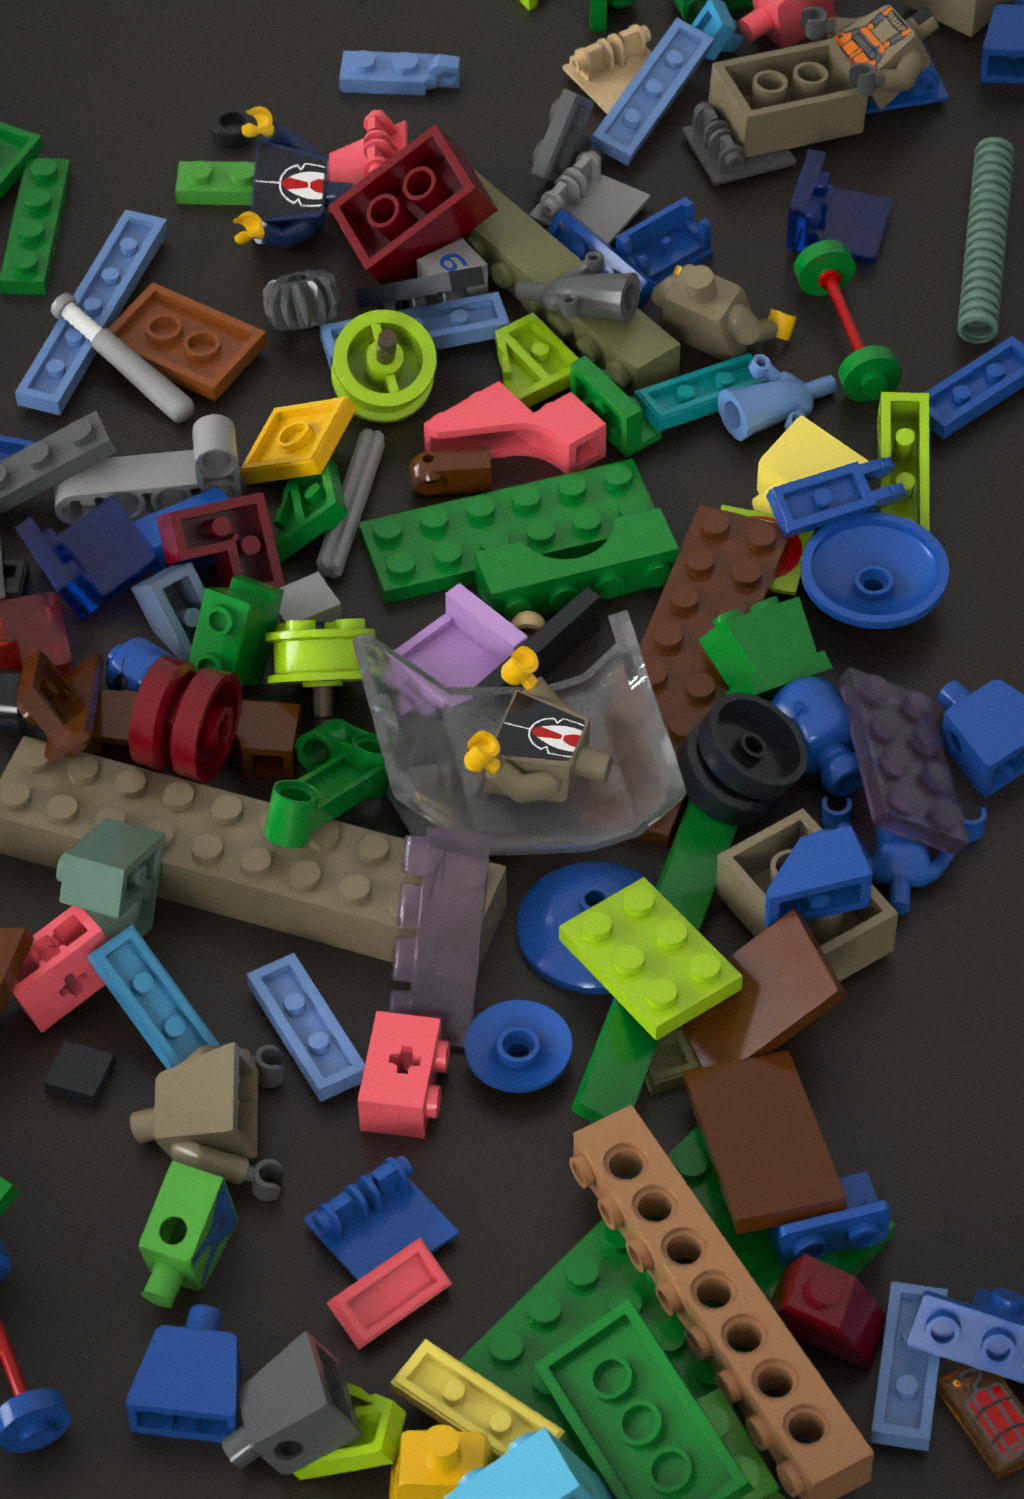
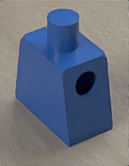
M1012 0L1010 5L998 4L994 6L983 44L980 82L1024 84V0Z
M953 680L946 684L937 696L938 704L946 710L943 714L940 739L942 746L978 793L986 799L1024 774V694L1002 680H992L973 693L958 680Z
M194 1305L189 1309L186 1327L162 1325L155 1330L125 1403L131 1432L222 1443V1439L240 1427L241 1411L237 1394L241 1388V1357L238 1336L231 1332L220 1331L223 1318L220 1310L209 1305Z

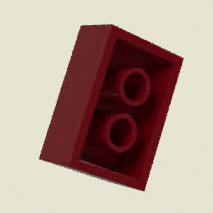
M437 124L433 125L328 205L365 270L382 285L407 280L417 272V259L460 240L498 211L460 146Z

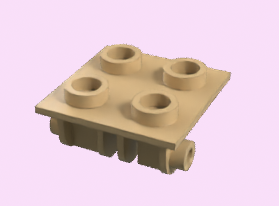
M634 24L628 29L619 32V36L613 33L608 35L607 40L601 38L594 44L584 48L580 47L570 57V63L563 65V70L608 114L652 53L646 47V43L651 41L650 31L645 25L639 26Z

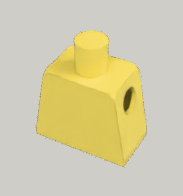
M801 415L761 457L758 463L757 491L759 494L752 500L754 511L773 514L766 497L769 489L857 461L859 464L869 461Z

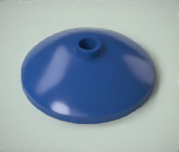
M864 512L828 523L810 538L802 555L801 578L810 599L827 615L856 627L888 629L913 623L929 614L940 603L948 586L949 562L940 542L921 525L893 514Z
M603 861L578 862L560 867L548 873L529 889L518 910L516 932L523 957L538 975L560 988L584 994L610 993L559 940V926L591 908L590 905L598 904L643 877L655 888L657 885L634 869Z

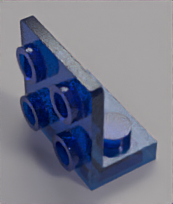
M808 149L789 206L786 249L802 252L813 243L822 240H838L847 245L854 261L874 264L892 210L893 199L830 187L832 172L825 171L826 152Z
M115 496L109 497L59 535L51 526L43 531L31 516L15 527L56 591L81 619L85 618L159 563L158 557Z

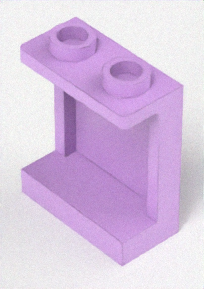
M460 583L445 593L446 613L394 651L390 650L383 643H379L372 648L373 671H376L378 674V680H375L377 685L388 694L393 693L407 704L417 719L428 721L431 725L437 722L528 640L526 634Z

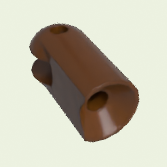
M490 447L424 451L417 454L409 464L411 487L425 496L493 491Z

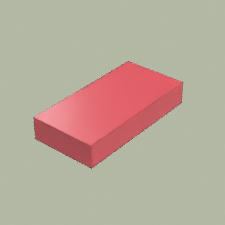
M420 1237L329 1300L327 1305L359 1350L452 1285V1283Z

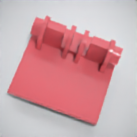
M382 110L371 111L364 119V128L367 131L365 137L329 153V181L354 183L355 186L408 145L407 121L404 120L394 125ZM328 208V213L333 215L330 208Z

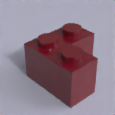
M263 492L156 516L167 564L213 554L221 587H230L232 577L240 574L277 588L285 586Z

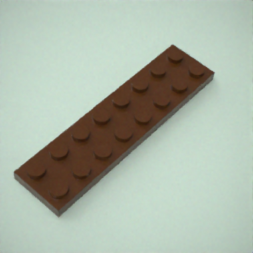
M699 504L596 748L613 753V763L609 778L606 783L583 779L571 808V821L669 848L689 798L680 786L674 768L675 752L719 698L724 697V693L730 690L698 639L715 628L712 620L721 614L739 608L743 615L751 612L750 608L755 604L769 598L771 588L792 540V537H784L778 524Z

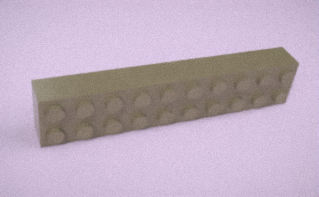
M23 736L0 778V854L57 869L58 862L64 851L70 850L87 832L90 833L106 818L165 833L157 892L158 898L425 972L427 968L434 967L436 940H438L435 975L471 985L475 980L507 906L506 866L447 851L444 885L441 887L443 863H440L433 895L430 898L438 861L444 860V849L332 820L314 831L311 835L310 843L306 847L297 849L283 848L274 845L264 837V828L270 802L80 752L72 758H67L63 755L55 762L50 763L44 756L47 742Z

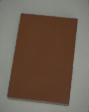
M793 908L726 959L743 976L742 990L681 1027L684 1029L701 1066L705 1067L772 1053L845 999L847 994L803 914Z

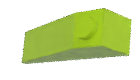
M881 392L877 415V460L890 457L895 469L887 476L878 479V489L901 483L906 490L907 496L901 499V501L880 508L879 512L907 518L930 532L929 393Z

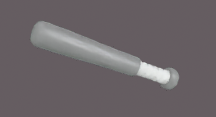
M63 293L55 299L51 306L53 316L59 320L65 319L69 321L75 329L79 330L82 335H85L91 341V346L109 361L171 420L176 423H182L191 417L195 409L192 399L122 342L108 328L103 329L91 317L87 316L77 306V300L72 294Z

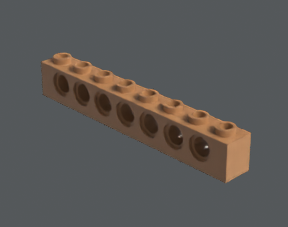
M632 1104L573 1132V1157L569 1159V1163L574 1177L582 1188L590 1186L598 1198V1208L606 1225L611 1230L619 1229L627 1241L626 1249L635 1268L640 1273L647 1271L656 1284V1295L664 1311L669 1316L676 1314L686 1328L685 1337L693 1354L699 1360L707 1359L715 1371L717 1387L721 1388L730 1405L735 1403L738 1405L746 1417V1428L753 1443L761 1451L767 1449L778 1464L776 1466L778 1477L787 1493L791 1497L799 1495L801 1499H838L870 1482L874 1458L873 1450ZM620 1175H630V1176H633V1177H635V1178H632V1179H620V1178H618V1176H620ZM656 1216L663 1218L664 1220L653 1222L648 1221L645 1218ZM689 1259L693 1263L684 1265L678 1264L674 1260ZM706 1302H718L724 1306L709 1308L703 1304ZM746 1345L753 1348L754 1351L743 1353L734 1350L733 1347ZM778 1390L783 1392L785 1396L772 1398L762 1392ZM809 1435L817 1441L811 1444H804L796 1441L794 1437Z

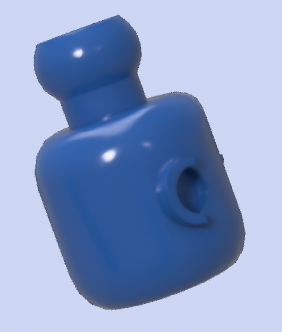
M813 676L795 679L778 690L770 702L789 716L802 734L808 751L807 769L803 774L811 776L820 775L823 788L835 796L843 797L857 791L866 781L867 767L863 758L855 753L861 739L860 727L855 717L859 712L846 692L843 690L839 693L838 689L826 679Z

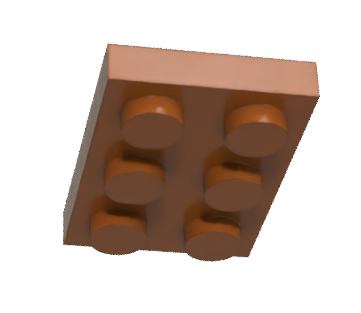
M154 282L108 328L122 342L171 382L213 401H216L267 346L266 331Z

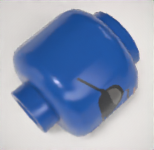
M144 637L132 638L125 643L116 645L106 659L105 680L108 689L138 692L141 682L151 665L159 657L172 655Z

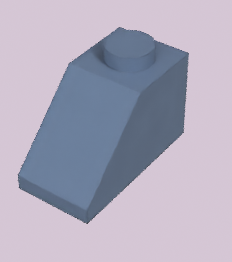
M191 562L171 565L131 587L153 632L179 659L189 661L205 593V588Z

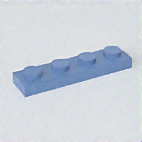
M676 18L592 135L590 145L628 166L708 54L714 38L685 21Z
M499 292L398 310V312L417 320L427 330L436 350L495 339V331L510 324ZM353 319L320 325V338L330 370H332L333 351L337 337L342 329Z

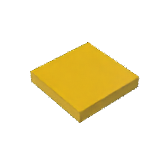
M349 397L274 408L240 468L241 478L246 485L322 474L357 408Z

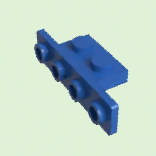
M978 1287L971 1305L931 1291H925L922 1294L908 1333L907 1343L910 1347L1024 1383V1297L1006 1288H994L992 1292Z

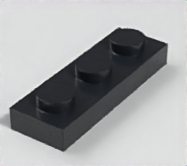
M482 266L359 289L356 290L359 308L378 305V310L398 311L406 309V299H408L409 307L413 308L437 303L435 294L438 293L441 302L468 297L467 288L484 285L485 281Z

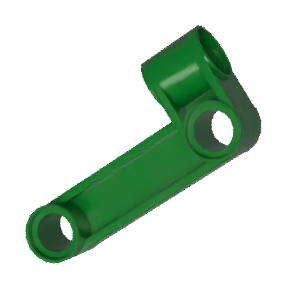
M338 718L328 719L301 735L296 740L294 748L299 762L309 773L297 780H281L273 785L264 828V837L274 845L283 848H303L310 843L311 835L314 831L365 799H380L384 797L389 786L390 763L395 759L396 744L385 736L370 733Z

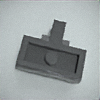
M563 89L561 97L557 98L549 113L550 125L546 135L535 147L532 158L534 165L531 173L555 182L565 169L569 168L575 152L589 151L591 139L583 136L582 133L595 101Z

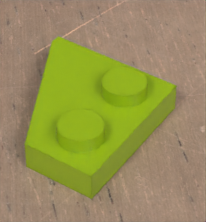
M534 313L526 315L495 331V345L503 385L528 408L570 387V363L579 358Z
M347 1382L362 1435L297 1470L293 1474L299 1480L394 1464L406 1412L393 1400L378 1394L369 1395L361 1387Z

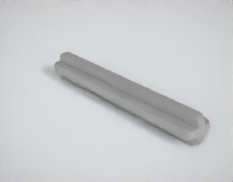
M367 428L359 435L342 485L348 515L342 519L341 523L334 530L325 534L316 561L318 566L317 572L322 577L329 576L336 579L342 575L358 528V522H360L385 447V436L379 430L372 431Z

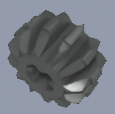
M309 269L303 272L296 271L293 274L281 275L279 279L271 280L262 290L265 315H268L270 325L281 331L288 329L295 331L323 325L326 321L334 320L342 310L340 304L342 297L339 285H336L335 276L323 269L316 271Z

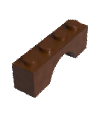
M101 689L92 735L90 736L93 755L148 769V767L137 765L131 759L128 745L129 724L138 692L132 690L116 691ZM242 700L239 725L230 755L240 765L245 779L275 782L290 779L296 780L299 759L294 745L296 740L303 735L301 704L281 701Z

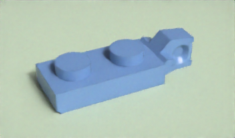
M343 51L339 76L340 91L347 93L426 95L427 89L436 87L459 88L461 74L460 57L410 52Z

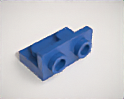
M867 1171L839 1178L847 1197V1209L767 1228L780 1265L794 1262L803 1254L820 1259L827 1253L847 1248L866 1249L875 1245L880 1240L888 1239L891 1210L886 1200H878Z

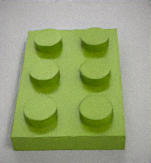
M645 877L559 926V940L656 1041L742 990L743 976Z

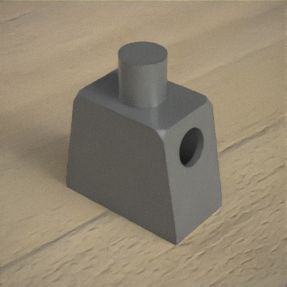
M306 1330L239 1389L237 1399L244 1425L222 1439V1447L230 1461L239 1469L244 1468L261 1456L280 1474L290 1475L360 1437L362 1433L341 1362Z

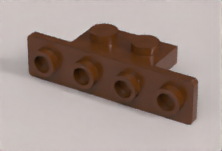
M41 649L24 660L16 695L17 708L30 725L35 726L38 724L48 736L44 756L50 763L55 762L63 755L67 758L76 756L91 742L90 736L92 735L105 661L99 653L94 654L64 676Z

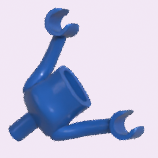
M828 796L823 797L820 814L821 825L825 829L831 830L849 825L852 826L850 823L852 799H846V808L844 810L833 811L827 806ZM957 806L954 832L933 857L932 861L929 855L930 830L927 825L921 822L906 819H891L880 822L876 827L873 857L853 828L873 874V881L890 886L889 903L898 912V915H904L910 911L911 888L926 886L928 883L937 880L966 841H976L983 836L987 817L986 808L981 807L979 819L971 821L962 816V806Z

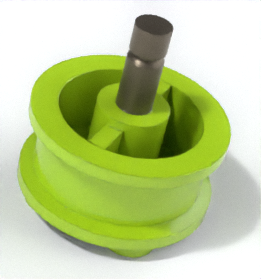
M374 310L357 316L342 329L334 346L331 379L335 394L338 398L349 397L357 408L354 415L369 422L393 423L410 417L425 404L432 390L437 363L433 340L427 330L417 320L398 311Z
M363 618L337 619L335 622H324V629H316V620H294L275 624V632L265 633V641L273 643L274 674L267 676V684H302L303 688H313L314 718L316 719L314 727L328 719H332L334 717L333 687L343 686V682L378 680L377 672L370 670L369 639L376 637V629L365 628V619Z

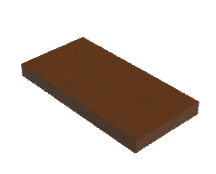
M789 1050L683 1071L684 1087L736 1234L781 1226L847 1209V1197Z

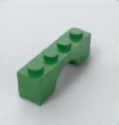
M655 508L614 518L611 535L605 544L591 554L579 558L556 559L546 557L531 550L522 541L474 552L475 585L481 600L511 622L512 618L519 612L527 610L537 612L539 615L560 611L586 588L600 595L601 600L648 588L661 587L668 580L679 554V548L661 509Z

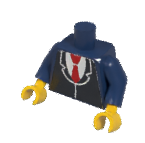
M257 106L247 110L246 113L253 116L258 125L245 124L242 126V133L250 138L262 134L264 141L257 140L251 211L244 212L233 220V223L243 225L247 231H241L234 236V239L239 245H245L254 239L258 244L287 250L313 237L315 232L323 231L326 208H329L328 205L351 189L354 183L328 181V158L321 155L319 149L297 133L273 121L272 114L268 109Z

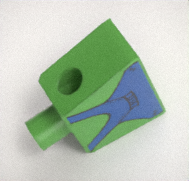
M172 1160L139 1243V1250L149 1270V1275L141 1295L149 1302L161 1307L170 1308L181 1286L195 1291L204 1289L239 1220L223 1177Z

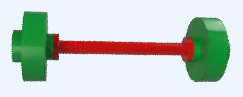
M822 240L811 244L798 255L794 263V273L801 289L805 293L812 296L830 294L854 352L844 359L838 371V377L845 394L851 400L857 402L879 400L881 392H892L898 386L902 378V369L895 353L890 348L881 345L864 346L841 292V289L846 287L855 275V261L849 248L843 242L838 240Z

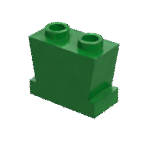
M241 574L232 577L230 587L205 588L189 661L197 667L198 672L202 668L213 667L234 673L240 680L241 688L246 684L251 686L261 684L272 644L265 641V633L275 631V624L277 623L284 590Z
M777 596L770 597L755 604L750 608L751 612L743 615L739 608L730 610L713 619L712 623L715 628L698 639L730 689L724 693V696L732 693L753 694L768 700L784 685L795 679L808 676L821 677L833 669L825 650L818 653L816 651L799 597L779 602Z

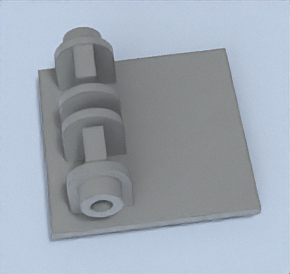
M595 151L582 152L577 156L576 163L572 167L565 169L562 175L556 179L555 186L551 191H546L541 196L540 203L532 210L529 216L534 221L548 227L560 208L575 215L610 245L616 236L622 232L651 199V195L602 175L600 155Z

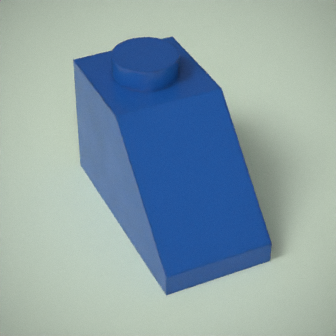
M851 825L832 830L822 829L811 835L800 837L766 891L764 920L766 928L793 908L803 914L807 922L869 907L873 874Z

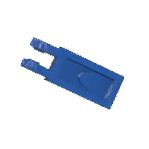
M884 457L859 464L857 461L769 489L766 497L779 528L786 538L821 528L828 523L859 513L872 512L873 509L886 507L901 501V499L907 496V493L901 483L892 484L873 491L870 490L867 482L883 478L895 469L892 459Z

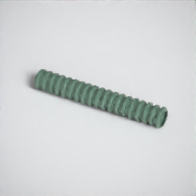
M1000 137L985 138L975 147L957 332L964 341L979 345L994 340L998 335L1015 152L1012 144Z

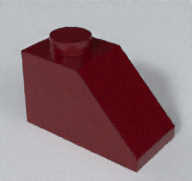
M803 1254L781 1272L770 1304L792 1336L861 1368L868 1369L871 1366L887 1317L857 1277L807 1254Z

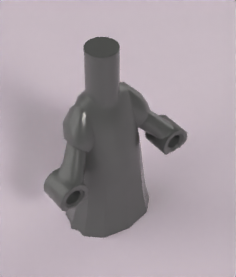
M592 251L585 255V259L573 272L567 271L549 283L518 281L515 293L517 299L543 301V305L552 312L562 310V315L566 318H573L579 315L628 323L633 318L639 304L640 280L638 274L634 272L601 274L605 268L603 254L600 251Z

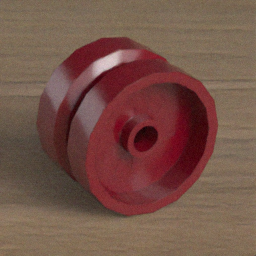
M172 656L159 657L151 665L141 682L133 705L128 742L131 759L137 765L159 771L170 769L173 766L174 771L180 777L198 782L212 781L221 771L227 760L237 734L242 704V690L239 678L232 672L213 667L202 668L198 672L197 667L191 661Z

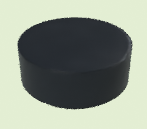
M226 108L219 111L211 120L214 142L221 147L230 149L248 145L254 137H246L242 133V126L248 123L255 125L254 117L248 115L246 110L241 108Z

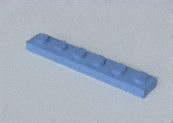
M125 209L73 296L77 300V306L103 329L109 328L117 320L168 233L167 219ZM63 319L58 320L15 391L17 405L61 415L97 354V351L91 346V341L85 335H82L79 330L75 329L69 321Z

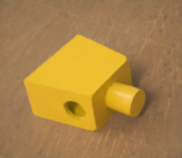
M445 1424L435 1425L428 1431L408 1430L401 1433L395 1461L391 1469L389 1499H445L444 1496L456 1489L460 1479L468 1472L479 1467H487L496 1461L487 1435L481 1432L456 1431L453 1427Z

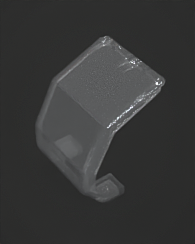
M628 610L608 616L616 643L584 674L549 685L557 696L570 708L590 720L589 747L613 753L612 768L606 783L578 777L569 800L562 803L541 800L520 804L509 796L484 792L485 768L480 772H473L464 763V755L469 751L467 742L481 730L487 731L495 737L515 691H523L524 687H447L375 637H371L368 634L356 636L352 644L370 712L373 717L381 753L384 758L389 783L395 799L479 856L588 853L641 836L687 795V791L649 680Z

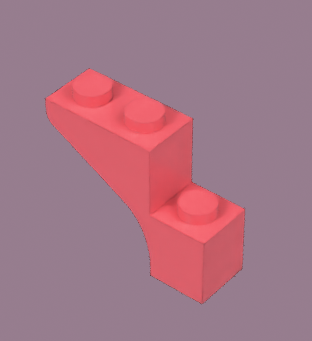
M498 381L482 391L473 393L466 400L444 412L436 414L425 422L424 444L425 451L490 447L491 459L529 456L544 460L560 469L564 474L584 470L606 457V423L572 392L553 402L546 403L533 413Z

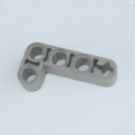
M219 414L203 416L194 423L192 428L194 450L108 457L54 485V502L57 518L70 525L137 520L215 487H219L229 499L241 497L236 431L233 421Z

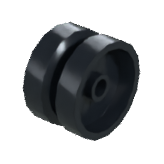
M732 693L719 698L701 722L683 740L675 752L674 768L680 786L691 801L707 815L728 825L749 826L763 820L774 808L781 796L785 795L800 779L807 769L808 751L798 728L789 716L773 703L753 694Z

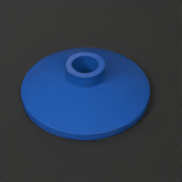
M509 1000L492 1005L476 1016L466 1032L464 1047L465 1057L470 1069L482 1082L497 1090L510 1093H526L550 1085L564 1073L571 1060L573 1044L568 1025L553 1009L534 1001ZM518 1053L526 1055L520 1058L512 1057V1055Z

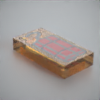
M964 1365L938 1378L936 1390L998 1480L1023 1468L1024 1408L1002 1376Z

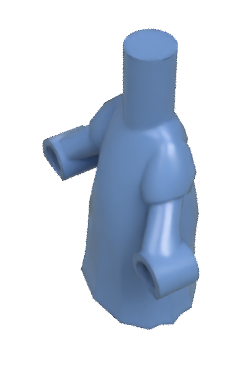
M757 354L752 359L748 369L754 378L762 379L765 377L770 382L722 389L719 392L717 404L719 415L728 432L734 439L743 441L750 435L786 420L784 427L787 430L798 417L803 415L806 418L811 414L814 407V399L835 393L837 391V383L832 375L805 383L790 372H780L771 364L767 356Z

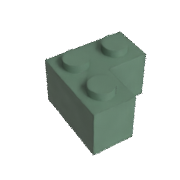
M106 818L90 833L87 832L70 850L64 851L61 855L56 871V878L61 882L59 902L84 909L102 929L108 940H111L132 924L143 938L153 929L165 833Z

